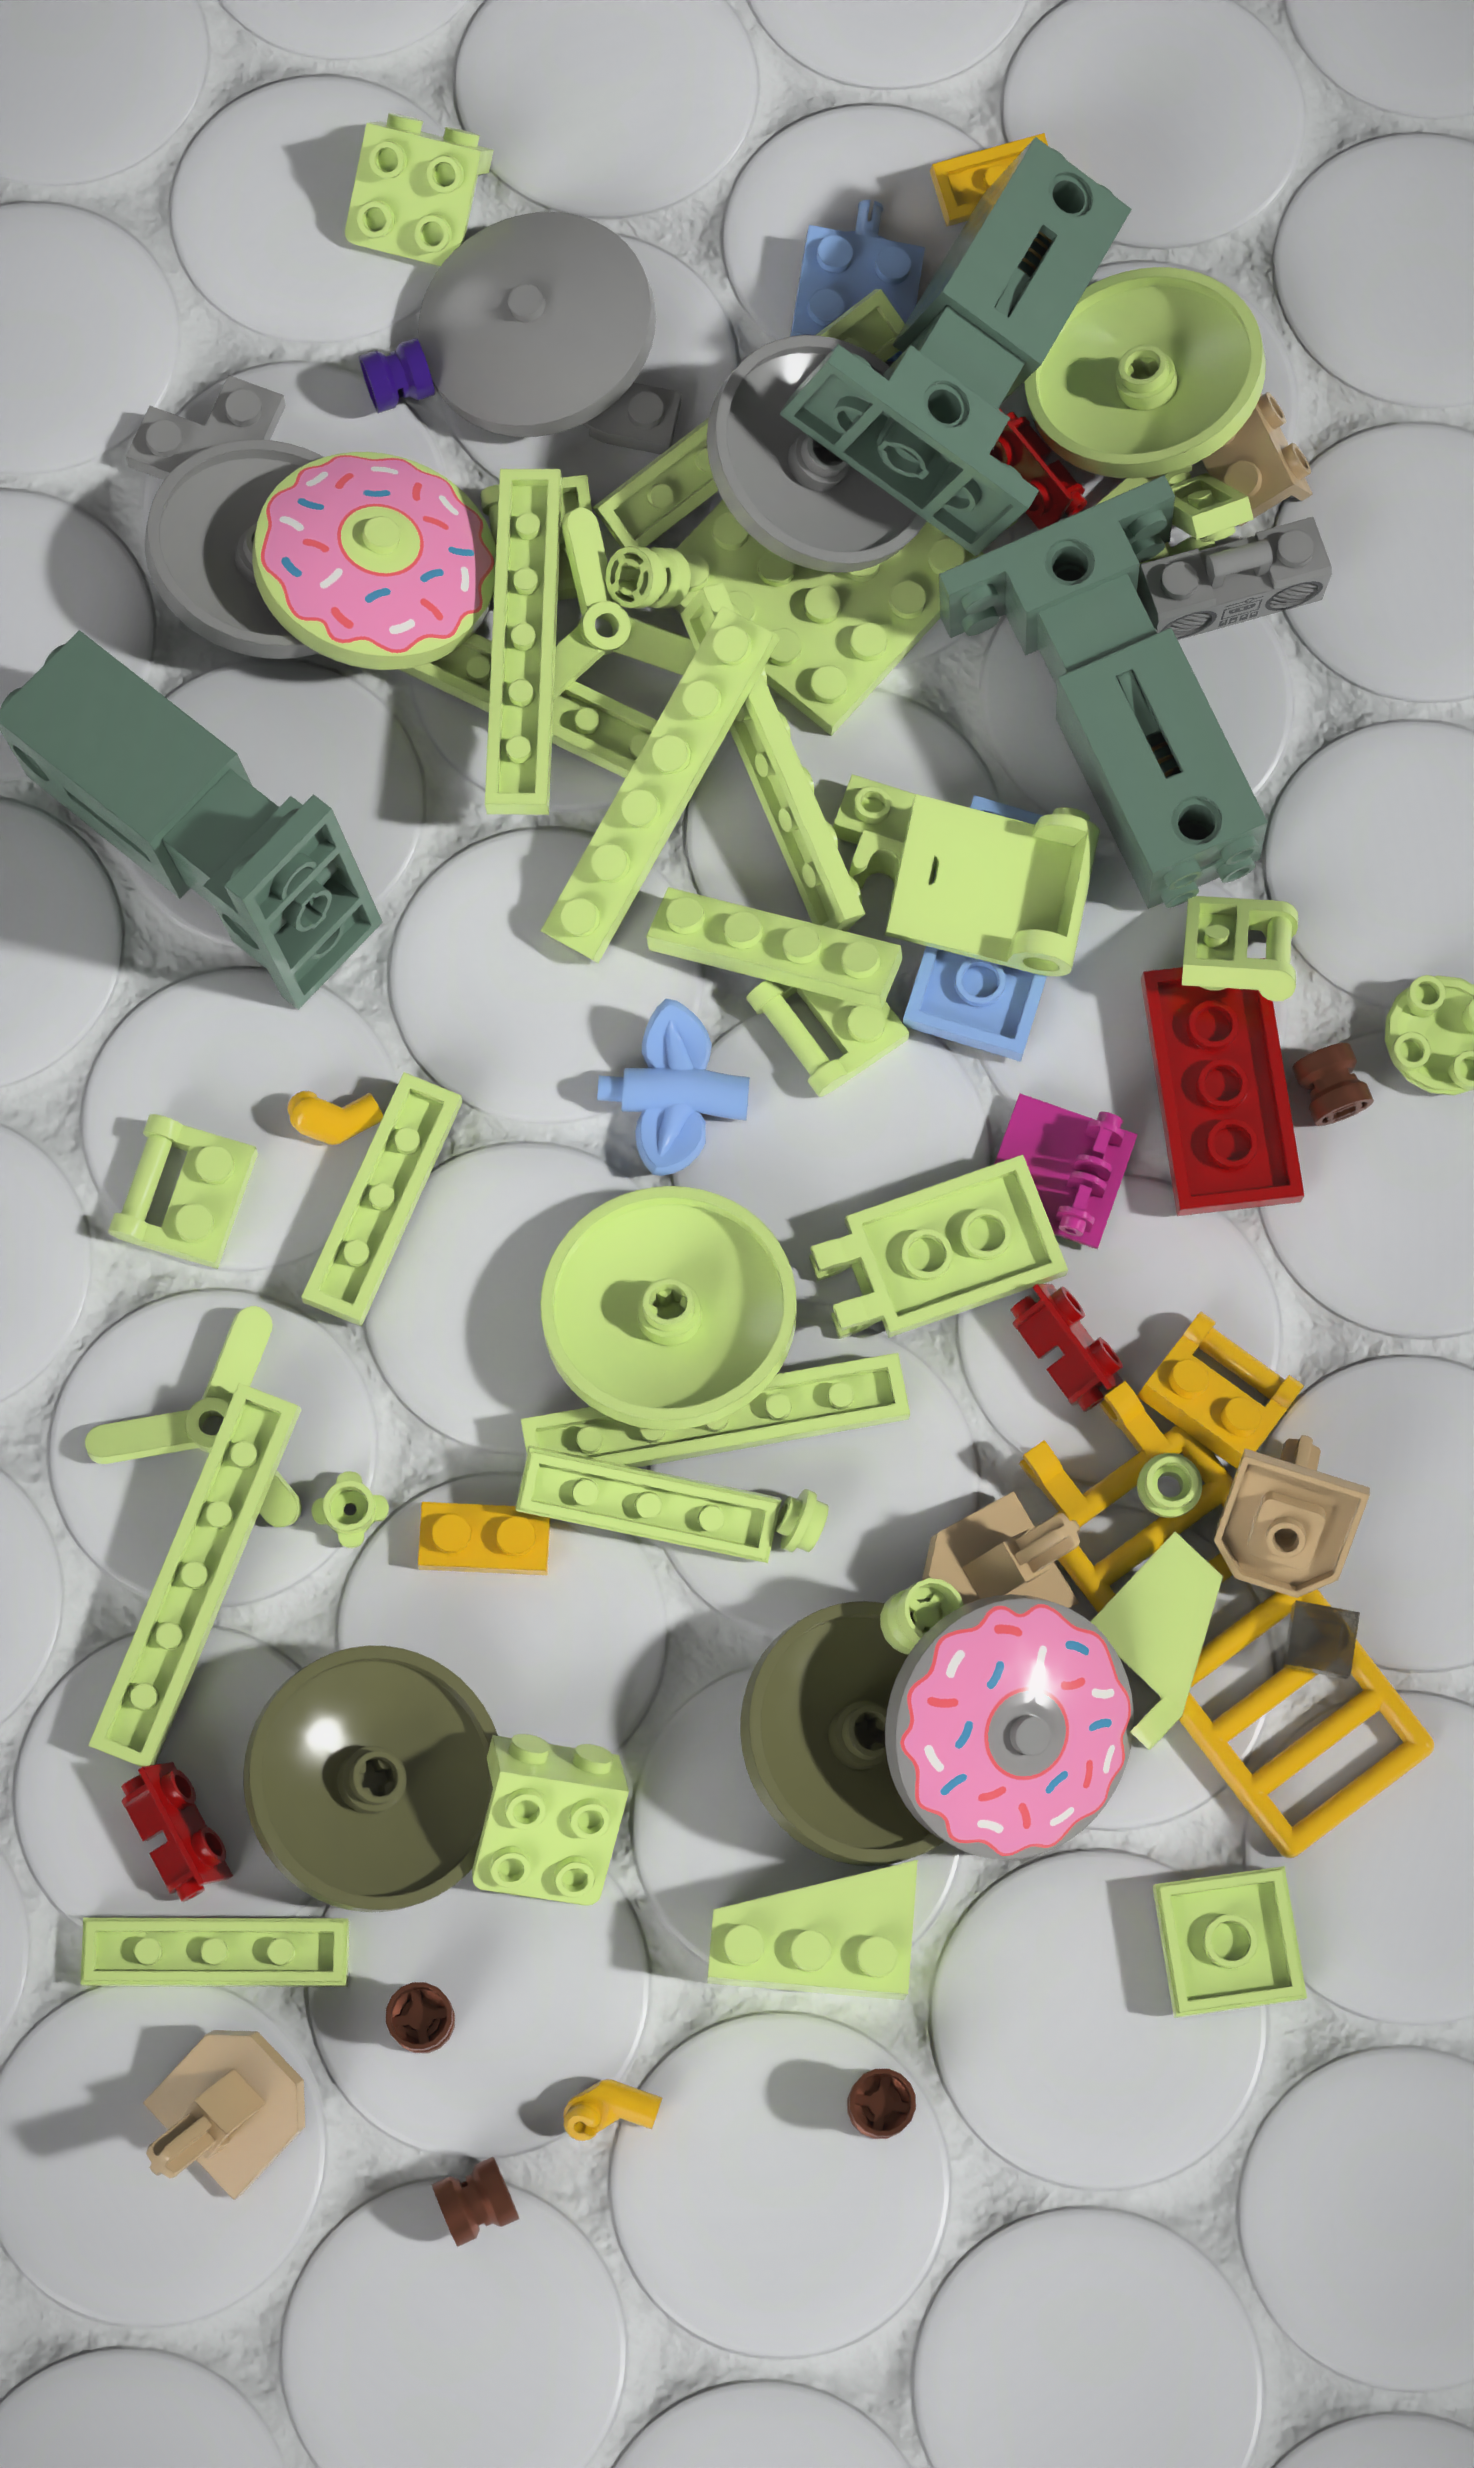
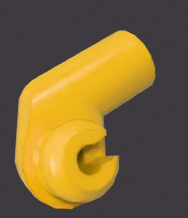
M301 1091L292 1096L287 1107L291 1124L300 1134L329 1145L343 1143L380 1123L383 1118V1114L370 1092L343 1107H339L318 1098L311 1091Z
M604 2079L570 2099L564 2108L563 2125L567 2134L578 2141L592 2139L596 2136V2133L620 2118L652 2129L663 2097L612 2079Z

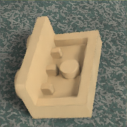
M1269 392L1261 393L1251 416L1235 436L1210 456L1202 459L1209 475L1249 497L1253 518L1291 495L1301 501L1313 495L1305 479L1306 476L1311 474L1310 466L1295 443L1288 444L1280 426L1286 423L1284 413Z

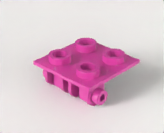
M1019 1093L994 1164L1023 1155L1054 1235L1098 1249L1138 1134L1121 1129L1123 1120L1115 1114L1102 1111L1099 1112L1097 1120Z

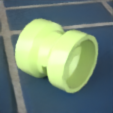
M626 546L617 550L610 558L606 568L605 581L610 596L614 602L622 607L645 608L648 606L651 608L669 609L679 605L686 597L690 588L691 573L684 556L673 548L653 547L649 549L646 547Z
M928 1578L892 1595L885 1602L880 1614V1627L885 1640L894 1649L903 1654H910L914 1646L927 1631L945 1616L964 1606L960 1594L951 1584L941 1579ZM911 1611L913 1612L914 1624L910 1616Z

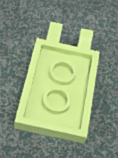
M1023 1155L847 1215L845 1217V1225L849 1235L811 1246L812 1255H809L817 1281L829 1278L852 1267L862 1293L860 1297L833 1305L834 1312L831 1313V1318L839 1339L863 1331L880 1321L883 1322L888 1338L1030 1289L1036 1284H1044L1064 1277L1068 1272L1067 1265Z

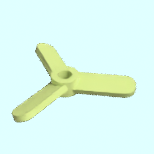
M582 507L568 512L563 517L561 526L582 616L577 627L556 645L554 700L603 655L613 652L684 675L696 653L691 639L631 618L620 605L614 602L608 592L605 581L608 561L596 516L590 510ZM597 619H604L611 624L613 629L612 637L606 638L598 634L595 629V621Z
M250 1306L240 1310L235 1315L202 1400L196 1402L190 1410L96 1426L89 1431L85 1438L88 1456L96 1463L109 1464L196 1448L210 1453L217 1434L207 1435L203 1433L202 1424L211 1416H218L224 1419L238 1383L250 1387L272 1332L273 1324L268 1312L261 1307ZM276 1471L259 1513L267 1523L274 1527L290 1526L301 1515V1500L280 1473Z

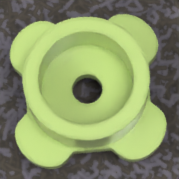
M348 1471L341 1473L337 1477L336 1484L327 1491L324 1498H319L313 1503L311 1512L316 1523L320 1525L327 1524L338 1534V1540L342 1546L356 1548L362 1545L364 1533L374 1522L386 1519L389 1513V1505L384 1496L373 1495L362 1484V1478L358 1473ZM348 1504H353L356 1506V1512L353 1515H347L344 1512V1508Z

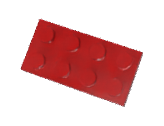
M1183 967L1143 971L1141 986L1177 1216L1301 1202L1305 1195L1273 1001L1263 997L1259 990L1226 988L1214 991L1201 988L1200 986L1182 985Z

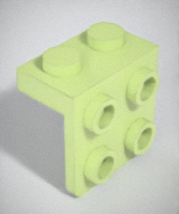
M388 113L387 123L382 121L366 123L345 227V237L354 245L441 266L453 251L464 243L478 175L489 173L494 150L478 146L480 138L478 134L445 127L444 136L442 137L422 132V120Z
M517 1734L512 1738L492 1735L487 1762L493 1791L472 1868L474 1885L486 1891L579 1905L595 1904L602 1894L629 1793L619 1755L612 1754L607 1749L592 1744H581L576 1748L548 1744L542 1738L529 1734Z

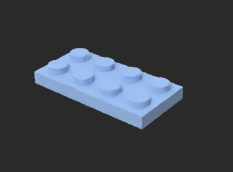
M974 795L970 806L973 809L1031 824H1036L1039 818L1043 816ZM926 946L902 1023L907 1028L1021 1062L1047 976Z

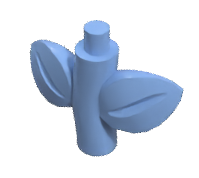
M667 998L656 1007L643 1036L642 1055L648 1068H625L624 1077L599 1075L597 1100L622 1102V1112H642L635 1130L637 1149L644 1165L652 1175L657 1176L670 1175L683 1170L698 1157L706 1143V1122L701 1113L728 1119L747 1120L750 1077L706 1070L712 1046L708 1031L699 1018L686 1006L676 1000Z

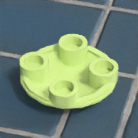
M1425 975L1418 977L1395 998L1386 1016L1385 1043L1392 1063L1408 1082L1429 1093L1454 1096L1474 1090L1473 984L1462 978Z

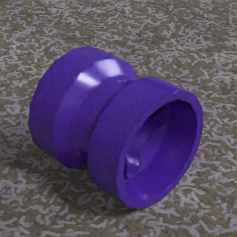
M417 338L400 342L396 350L390 352L388 356L377 350L359 356L363 377L378 414L394 409L400 397L404 399L411 397L419 401L435 395L430 370Z

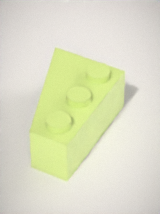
M918 1860L713 1909L707 1983L904 2000L908 1995Z

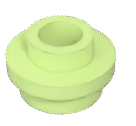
M1163 1453L1154 1456L1143 1466L1137 1479V1491L1141 1502L1150 1512L1164 1518H1176L1188 1513L1199 1501L1202 1493V1478L1197 1467L1188 1458L1176 1453ZM1163 1476L1175 1478L1180 1485L1179 1495L1166 1497L1161 1494L1157 1485L1158 1479Z
M804 1489L797 1499L789 1496L783 1503L775 1528V1532L782 1534V1549L793 1552L796 1548L810 1552L816 1545L826 1523L829 1506L818 1501L815 1492Z

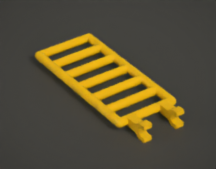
M1126 1381L1104 1396L1105 1400L1099 1406L1109 1419L1123 1431L1139 1452L1083 1494L1064 1471L1059 1459L1045 1440L1023 1455L1024 1459L1019 1462L1024 1472L1043 1491L1058 1511L1056 1514H1065L1070 1521L1075 1520L1079 1527H1082L1135 1488L1141 1469L1154 1456L1163 1453H1182L1199 1470L1205 1484L1202 1485L1199 1501L1185 1515L1176 1518L1159 1517L1095 1565L1092 1564L1079 1546L1058 1559L1098 1613L1116 1595L1110 1588V1585L1154 1554L1174 1532L1181 1534L1220 1504L1224 1508L1234 1480L1210 1449L1177 1425L1165 1434H1162ZM1221 1553L1208 1561L1223 1575L1222 1583L1233 1576ZM1318 1589L1298 1598L1275 1592L1202 1647L1191 1688L1299 1607L1323 1639L1213 1721L1210 1720L1189 1692L1183 1715L1179 1719L1274 1847L1286 1858H1294L1426 1759L1434 1750V1741L1430 1734ZM1340 1659L1363 1690L1251 1774L1228 1742ZM1380 1711L1403 1743L1295 1825L1291 1826L1268 1794Z

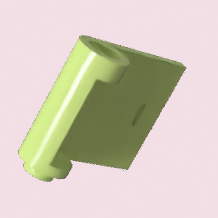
M916 794L913 799L884 935L1038 975H1067L1071 973L1100 830L1094 823L1089 821L1090 817L1087 813L1074 808H1056L1053 814L1044 815L1039 818L1036 824H1031ZM933 860H934V861L936 862V864H937V868H936L934 883L932 884V882H933V877H934V872H935V866L933 865Z

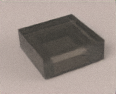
M1296 1600L1292 1604L1283 1667L1343 1679L1349 1678L1360 1612Z

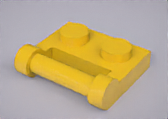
M1200 1312L1145 1383L1137 1397L1237 1469L1244 1449L1255 1452L1259 1449L1301 1392L1304 1385L1290 1375L1286 1379L1282 1378L1213 1327L1216 1322L1203 1312ZM1199 1348L1266 1396L1270 1401L1264 1407L1193 1356V1354Z

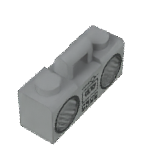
M1314 517L1259 531L1255 533V536L1201 551L1197 548L1140 564L1137 594L1156 632L1160 633L1172 628L1177 640L1321 601L1332 575V567Z

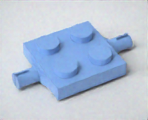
M862 200L858 203L855 231L844 232L809 225L805 239L790 337L818 334L875 289H881L898 315L906 323L916 307L925 247L891 241L878 236L881 214L883 212V205L878 201H874L870 221H868V213L871 200ZM897 352L887 361L895 362L902 352Z

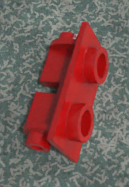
M1014 412L1006 414L1010 417V420L991 450L990 455L1001 463L1016 469L1024 480L1039 490L1031 506L1025 512L1040 530L1058 522L1064 512L1068 517L1079 513L1087 504L1086 499L1082 496L1085 491L1084 487L1074 480L1059 460L1049 465L1045 464L1043 460L1048 457L1051 450L1033 430L1025 416L1018 418Z
M1036 1284L1032 1288L1040 1297V1300L1036 1303L1031 1295L1016 1303L1010 1309L1016 1318L1012 1324L1038 1359H1042L1056 1347L1061 1349L1064 1356L1046 1370L1067 1397L1069 1403L1072 1406L1078 1403L1082 1410L1087 1412L1104 1399V1395L1099 1390L1101 1386L1104 1385L1107 1390H1113L1124 1382L1117 1373V1371L1123 1368V1365L1117 1354L1104 1339L1099 1337L1094 1341L1080 1322L1085 1317V1313L1075 1297L1065 1287L1062 1286L1056 1290L1053 1284Z
M173 1762L144 1766L138 1769L140 1775L128 1780L121 1786L126 1795L121 1802L126 1808L142 1841H149L164 1832L168 1840L149 1854L169 1894L177 1892L181 1902H185L205 1890L203 1885L228 1880L233 1877L225 1861L226 1849L222 1840L214 1830L207 1827L195 1804L196 1793L192 1783L183 1772L177 1770Z

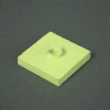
M1285 1866L1159 1883L1152 1886L1174 2018L1300 2001L1307 1998Z

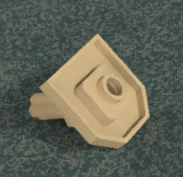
M1301 1435L1300 1439H1287L1283 1444L1280 1459L1245 1448L1215 1530L1214 1542L1235 1579L1295 1598L1301 1597L1339 1580L1368 1502L1370 1488L1317 1471L1321 1450L1313 1445V1439L1306 1435Z
M1013 1491L932 1536L922 1580L928 1578L941 1579L951 1584L960 1594L964 1605L996 1595L1015 1594L1038 1597L1071 1608L1079 1602L1055 1561L1079 1546L1080 1540L1077 1533L1080 1531V1527L1075 1520L1070 1521L1063 1513L1055 1514L1035 1527Z
M213 2030L206 2034L143 2102L168 2129V2131L148 2146L146 2154L152 2162L149 2167L156 2176L164 2174L168 2178H174L197 2160L233 2200L241 2196L305 2128L304 2080L258 2031Z

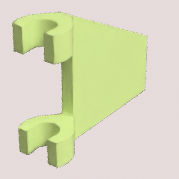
M1174 1532L1090 1621L1105 1635L1119 1658L1160 1696V1701L1130 1731L1149 1750L1164 1737L1183 1715L1223 1579V1575L1177 1532Z

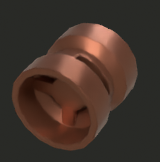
M1338 1043L1319 1049L1301 1058L1292 1067L1298 1084L1306 1089H1313L1310 1092L1312 1100L1308 1108L1317 1126H1325L1345 1120L1365 1110L1374 1102L1367 1083L1358 1080L1356 1074L1352 1073L1357 1059L1349 1043Z
M412 1982L401 1987L391 1996L386 2008V2024L390 2035L404 2049L413 2053H431L440 2049L450 2039L455 2028V2013L451 2002L438 1987L426 1982Z
M874 2069L863 2074L852 2086L847 2098V2114L852 2125L862 2135L872 2139H888L899 2134L911 2122L916 2110V2095L911 2083L901 2073L891 2069Z
M494 2157L476 2164L472 2173L465 2176L466 2181L462 2183L459 2179L449 2176L432 2184L436 2199L457 2247L476 2239L480 2231L479 2225L483 2223L485 2226L494 2224L503 2227L520 2219Z

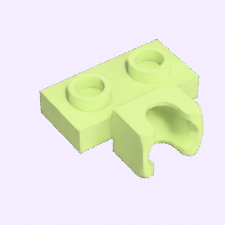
M852 774L833 825L838 839L858 845L851 863L849 876L856 881L861 890L870 875L883 873L893 880L895 888L913 799L916 794ZM933 860V865L935 866V869H936V868H937V864H936V862Z

